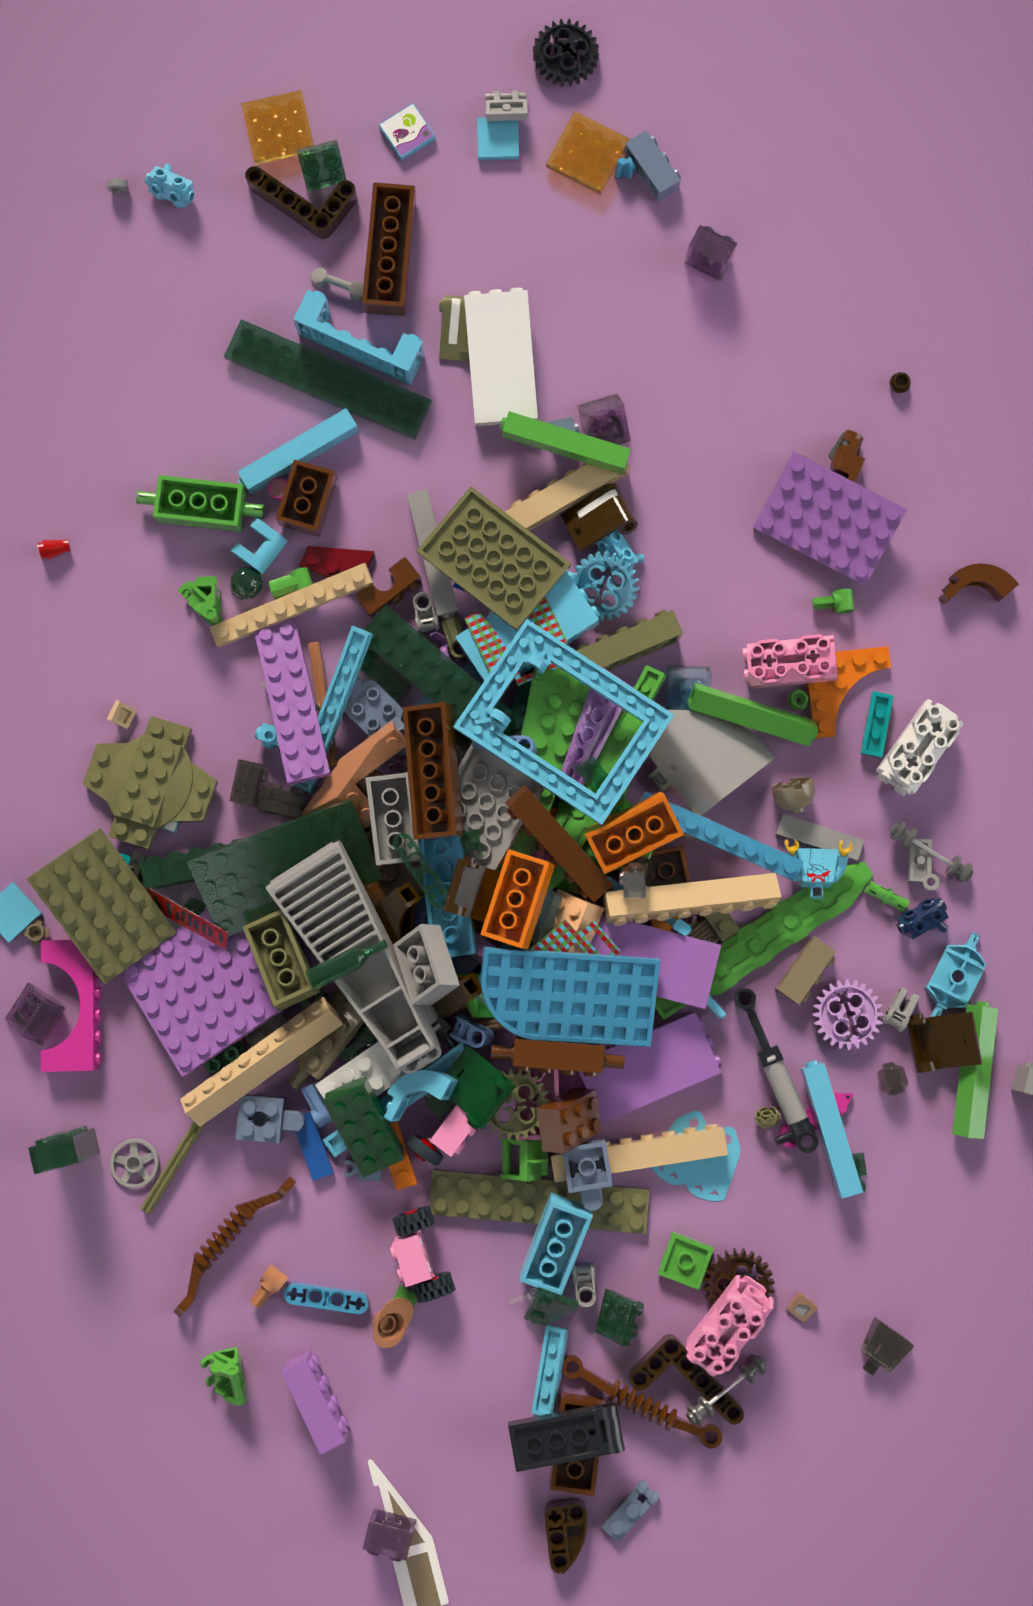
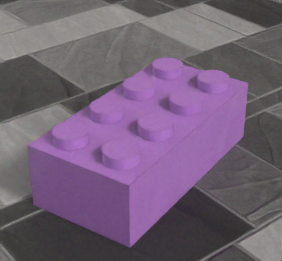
M311 1350L287 1361L281 1373L321 1455L345 1443L350 1424L345 1415L342 1416L339 1411L340 1403L337 1396H332L329 1390L331 1385L326 1374L322 1375L320 1371L321 1363L316 1354L313 1355Z

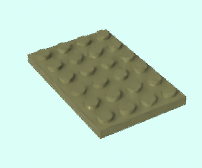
M472 486L469 487L416 551L418 555L516 631L519 630L526 619H528L571 567V563Z
M100 827L26 878L104 984L177 933Z

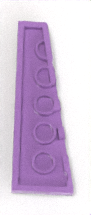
M591 688L586 697L561 770L581 785H584L622 710Z

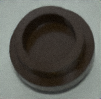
M895 373L890 379V388L896 393H904L910 388L911 380L906 373Z

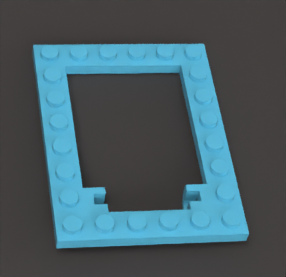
M526 619L453 726V729L602 826L674 717V714ZM551 662L643 722L596 794L503 733L511 719L502 711L493 708L524 663L529 667L531 664L537 668V672L543 674Z

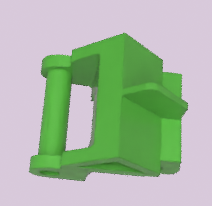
M216 576L198 577L193 583L187 581L178 589L179 594L185 600H188V604L212 626L223 622V618L219 615L222 611L221 590L218 588Z
M500 1138V1143H502L501 1179L534 1181L541 1180V1175H548V1152L542 1151L541 1140L517 1141L516 1138H510V1140ZM511 1144H517L519 1149L517 1173H511Z
M238 1347L216 1351L204 1357L200 1361L201 1368L205 1369L210 1365L209 1369L212 1374L205 1380L206 1387H211L214 1384L215 1393L222 1396L226 1402L236 1406L245 1404L247 1401L244 1394L245 1375Z

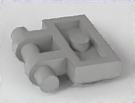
M515 90L512 93H500V91H493V93L485 94L486 121L528 120L526 92L518 93V90Z

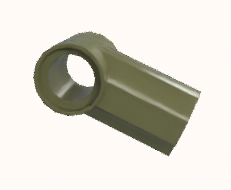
M459 617L441 622L452 658L456 661L466 660L467 656L465 653L462 655L454 653L455 647L459 646L456 636L463 632Z

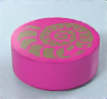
M281 478L271 480L268 484L270 496L275 500H282L287 482Z

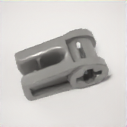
M899 987L881 1019V1022L884 1024L888 1023L896 1027V1030L900 1033L906 1028L920 997L916 994L910 995L906 1000L907 1002L903 1010L900 1011V1005L907 993V989Z

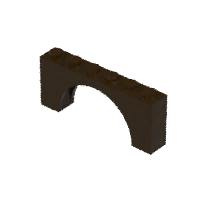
M410 881L392 891L374 907L392 944H395L415 929L414 913L422 899ZM473 973L466 976H457L460 986L433 1004L443 1020L482 993L481 984Z

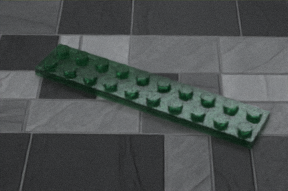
M242 319L224 354V358L228 361L341 409L347 408L348 412L416 440L432 404L431 399Z

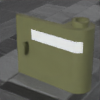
M444 295V299H440L439 312H443L439 359L470 362L464 297Z

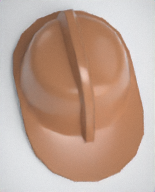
M400 1297L392 1299L374 1316L372 1323L373 1339L380 1347L390 1348L401 1341L414 1313L413 1305L409 1300Z

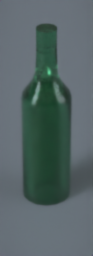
M382 940L367 948H350L307 969L305 973L310 985L314 990H317L360 969L370 956L388 948L385 940Z

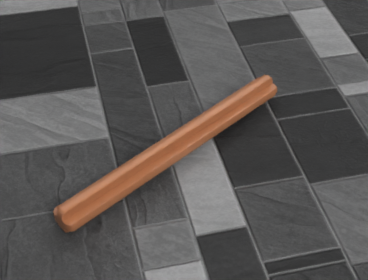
M311 642L308 644L316 702L320 706L318 708L319 715L327 689L319 642ZM334 740L327 755L329 767L337 765Z

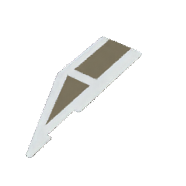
M372 1459L368 1460L373 1485H378L380 1488L387 1519L383 1520V1525L403 1605L442 1606L448 1604L449 1601L433 1537Z

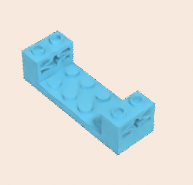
M307 290L293 318L298 335L411 386L425 357L423 341L418 336L403 333L393 355H391V352L385 348L380 347L378 349L365 339L358 340L345 330L340 332L334 329L331 324L327 323L331 312L326 296L319 291L312 292Z

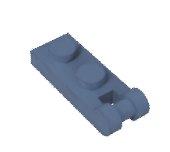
M642 1479L605 1519L601 1527L615 1541L619 1542L649 1507L656 1503L660 1495L655 1490L652 1491L648 1487V1483ZM640 1494L646 1497L643 1502L638 1498Z

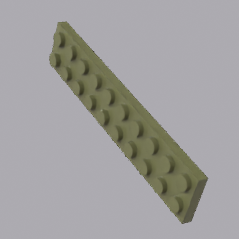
M437 1169L432 1171L429 1203L432 1215L538 1224L551 1192L580 1203L582 1202L580 1191L568 1192L567 1181L556 1183L555 1180L548 1179L519 1181L501 1179L500 1175ZM614 1185L601 1188L603 1203L599 1209L592 1211L593 1217L588 1229L646 1234L650 1190L647 1188Z

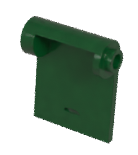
M467 1045L446 1073L459 1080L450 1099L467 1113V1123L475 1130L485 1128L516 1087L509 1078L470 1045Z

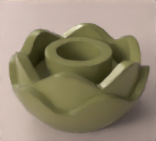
M761 1107L758 1111H755L754 1121L763 1129H772L780 1122L781 1113L776 1107Z

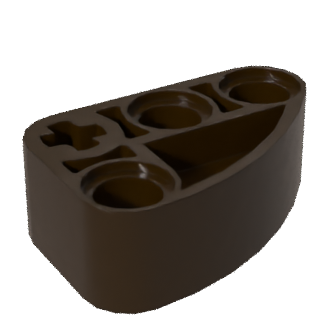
M580 1498L552 1500L546 1504L544 1509L550 1566L557 1574L565 1573L572 1566L584 1544L587 1531V1511L585 1502ZM579 1507L582 1509V1512L579 1515H573L571 1510ZM551 1511H556L557 1517H553ZM555 1533L563 1535L562 1539L558 1541L553 1540L551 1537ZM557 1556H563L565 1561L563 1563H556L554 1559Z

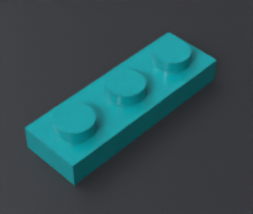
M876 691L871 692L860 754L882 758L894 695Z

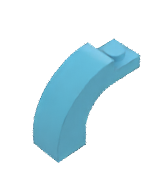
M419 1070L402 1076L387 1092L394 1099H391L387 1104V1112L384 1118L389 1121H399L412 1097L421 1091L428 1092L439 1100H449L459 1080L446 1073L432 1070Z

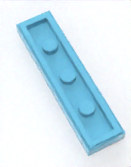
M552 1324L546 1325L531 1414L539 1416L555 1413L569 1332L567 1328Z

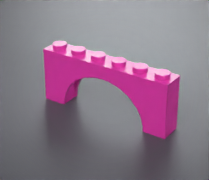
M72 940L41 941V962L51 963L62 968L73 979L79 993L80 1012L76 1026L66 1040L53 1048L41 1050V1072L98 1070V1066L102 1062V1055L98 1052V1044L102 1040L101 1031H98V1022H101L102 1018L101 1009H98V1000H101L102 996L101 987H98L99 976Z

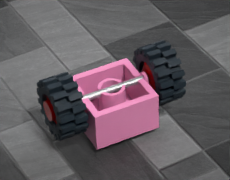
M430 1206L415 1208L393 1217L392 1220L397 1236L390 1249L394 1261L398 1260L399 1263L397 1272L400 1282L404 1281L406 1287L413 1285L419 1303L430 1302L454 1292L456 1289L451 1272L433 1274L434 1270L421 1230L435 1223Z

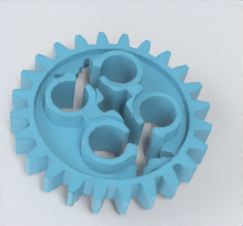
M600 551L595 554V557L592 554L588 555V561L582 559L580 561L582 566L577 565L575 567L579 572L573 573L577 581L575 582L578 589L582 588L588 596L586 601L592 607L591 605L594 604L603 591L604 585L602 583L606 580L608 574L605 573L602 577H598L594 574V568H599L603 572L608 568L607 564L610 567L618 565L619 567L608 578L606 582L607 589L602 595L603 600L607 595L614 596L616 603L612 604L606 600L601 605L602 607L600 605L594 606L600 614L601 621L605 619L606 615L609 620L614 618V614L618 618L621 617L622 612L627 613L629 611L627 606L632 607L634 605L631 599L638 597L637 594L633 593L639 590V587L634 585L639 578L632 577L636 570L629 571L628 568L631 563L625 565L623 563L625 557L618 560L617 553H614L611 557H609L608 551L604 553L603 557ZM614 575L622 578V584L615 583ZM588 588L595 590V597L588 594Z

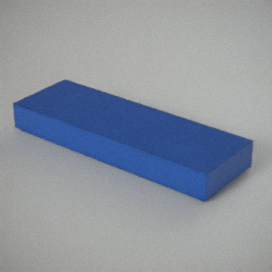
M311 1112L303 1114L305 1124L301 1130L296 1132L311 1177L315 1181L333 1174L334 1170L318 1126Z

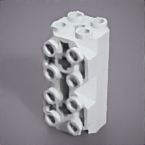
M929 699L923 702L876 769L878 772L877 779L885 784L890 783L895 787L894 790L902 796L916 793L921 784L928 779L935 769V764L946 748L950 747L956 739L963 725L962 721H958V716L939 703L934 706L930 705L932 700Z

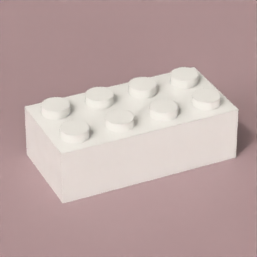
M378 1041L315 1086L325 1099L327 1092L366 1075L373 1091L378 1096L391 1087L399 1078L408 1073L403 1072L401 1069L398 1071L395 1068L387 1052Z

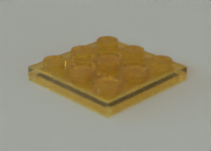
M301 90L241 103L255 165L316 152Z
M574 111L546 163V168L601 195L617 165L618 159L621 158L625 150V143L629 141V138Z

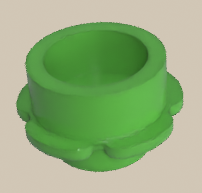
M800 689L790 693L788 696L790 707L794 710L805 709L809 701L807 693Z

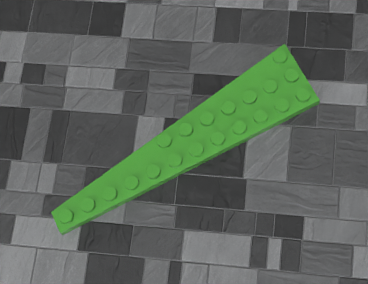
M534 667L537 678L531 682L521 736L530 737L537 745L536 755L561 771L590 688L561 669L557 668L550 672L545 669L543 674L537 672V668ZM525 743L523 747L530 749V745ZM544 789L539 798V802L548 812L551 809L555 795ZM521 830L510 850L532 856L534 849L537 847L535 844L537 839L533 834L529 837Z

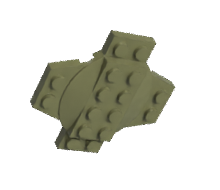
M151 716L145 734H141V737L132 740L130 743H103L96 745L82 784L107 801L115 816L108 837L150 850L157 830L164 828L169 822H205L218 781L191 762L190 756L186 751L192 733L191 728Z

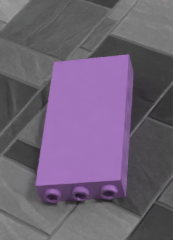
M602 914L598 926L621 951L617 956L660 959L657 997L706 1009L721 945L635 922H627L621 926L607 925L606 916ZM594 933L590 944L601 955L611 953V949Z
M691 1012L653 1028L651 1047L613 1045L604 1049L605 1054L625 1055L624 1069L604 1068L603 1073H597V1077L584 1076L583 1072L579 1071L585 1088L596 1089L601 1124L721 1073L720 1067H722L719 1056H714L711 1047H714L709 1034L705 1036L702 1027H705V1023L700 1014L697 1015L696 1012Z

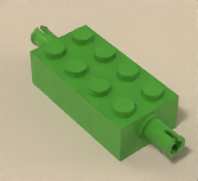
M158 475L156 493L138 490L136 494L139 495V497H136V503L154 505L153 517L158 523L241 532L245 516L263 518V512L265 511L264 504L246 503L247 491L243 484Z

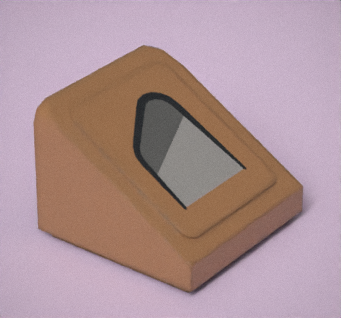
M798 1291L786 1309L804 1323L818 1309V1306Z

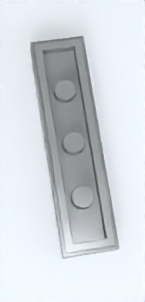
M786 814L781 815L776 835L791 840L796 839L797 842L819 849H838V853L841 852L839 849V842L843 840L841 847L844 849L850 846L849 843L851 841L852 850L847 854L849 859L858 861L864 843L862 839Z

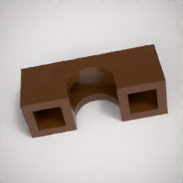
M406 557L388 569L394 579L392 588L387 591H380L374 585H370L355 594L356 600L371 619L375 616L377 618L382 616L387 611L386 608L392 603L396 605L404 598L403 595L406 592H413L420 586L421 576Z

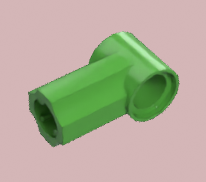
M307 567L293 570L290 572V575L269 581V586L275 600L313 584Z

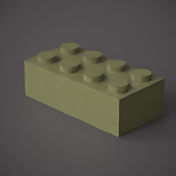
M281 909L243 926L248 943L275 1008L281 1011L320 993L297 932Z

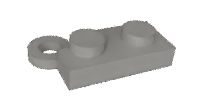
M914 838L932 849V839ZM912 842L909 845L908 881L922 882V886L929 891L937 889L940 881L938 876L931 873L932 854ZM929 878L934 880L933 886L927 884Z

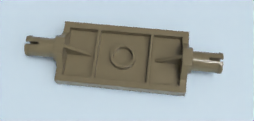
M340 988L337 989L328 1002L337 1011L343 1025L294 1059L299 1063V1068L291 1079L288 1080V1083L297 1090L300 1089L309 1075L320 1080L364 1023Z

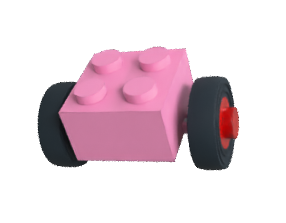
M455 1105L431 1138L429 1137L427 1140L413 1134L408 1139L407 1144L415 1152L414 1155L420 1160L438 1166L444 1156L436 1149V1146L450 1157L454 1153L458 1155L466 1145V1141H464L466 1136L472 1137L476 1130L467 1123V1113L458 1105Z

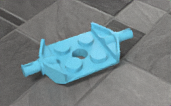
M972 932L965 945H945L946 949L928 985H925V989L936 1003L930 1017L940 1016L943 1010L947 1008H964L967 1006L986 967L984 959L976 951L977 948L975 947L981 937L980 935ZM956 970L961 971L963 975L962 980L958 983L952 979V974Z

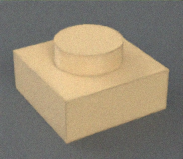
M116 700L107 719L128 729L137 710Z

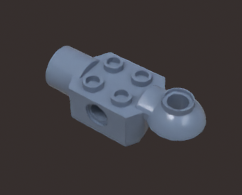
M358 675L346 705L345 714L368 737L390 721L396 725L402 734H405L403 709L374 680L365 682ZM406 747L396 753L395 756L406 758Z

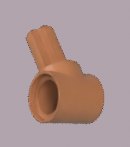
M271 1264L259 1280L261 1286L251 1298V1304L261 1308L271 1293L277 1294L289 1277Z

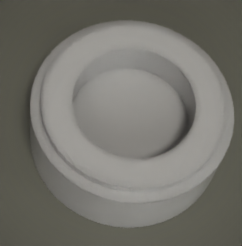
M119 178L107 180V190L112 193H125L128 191V181Z

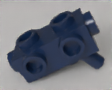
M931 898L920 902L916 908L903 912L897 918V929L902 935H906L912 940L935 927L942 933L946 932L948 926L943 921L949 917L946 912L947 906L941 898L938 900Z

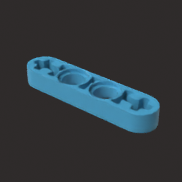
M297 1282L289 1284L284 1291L285 1300L292 1305L353 1314H362L369 1306L368 1296L357 1291ZM293 1288H297L296 1291L298 1293L303 1294L305 1292L304 1289H308L306 1293V1301H302L304 1296L297 1295V1297L293 1299L292 1295L289 1294V1292L292 1291ZM312 1291H319L321 1293L322 1300L315 1303L311 1301L310 1293ZM335 1294L343 1296V1304L340 1306L334 1305L331 1301L332 1296ZM347 1295L351 1296L350 1301H357L358 1298H362V1302L365 1305H362L360 1309L354 1303H350L349 1308L345 1307L348 1301Z

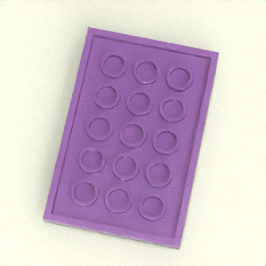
M793 451L753 528L866 586L907 509Z

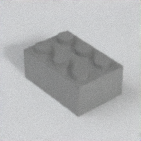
M420 924L393 944L412 1005H433L460 986L440 925Z

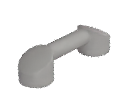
M323 268L315 269L312 272L311 280L314 286L324 287L329 283L350 291V296L354 301H362L363 283L359 281L348 282L327 274Z

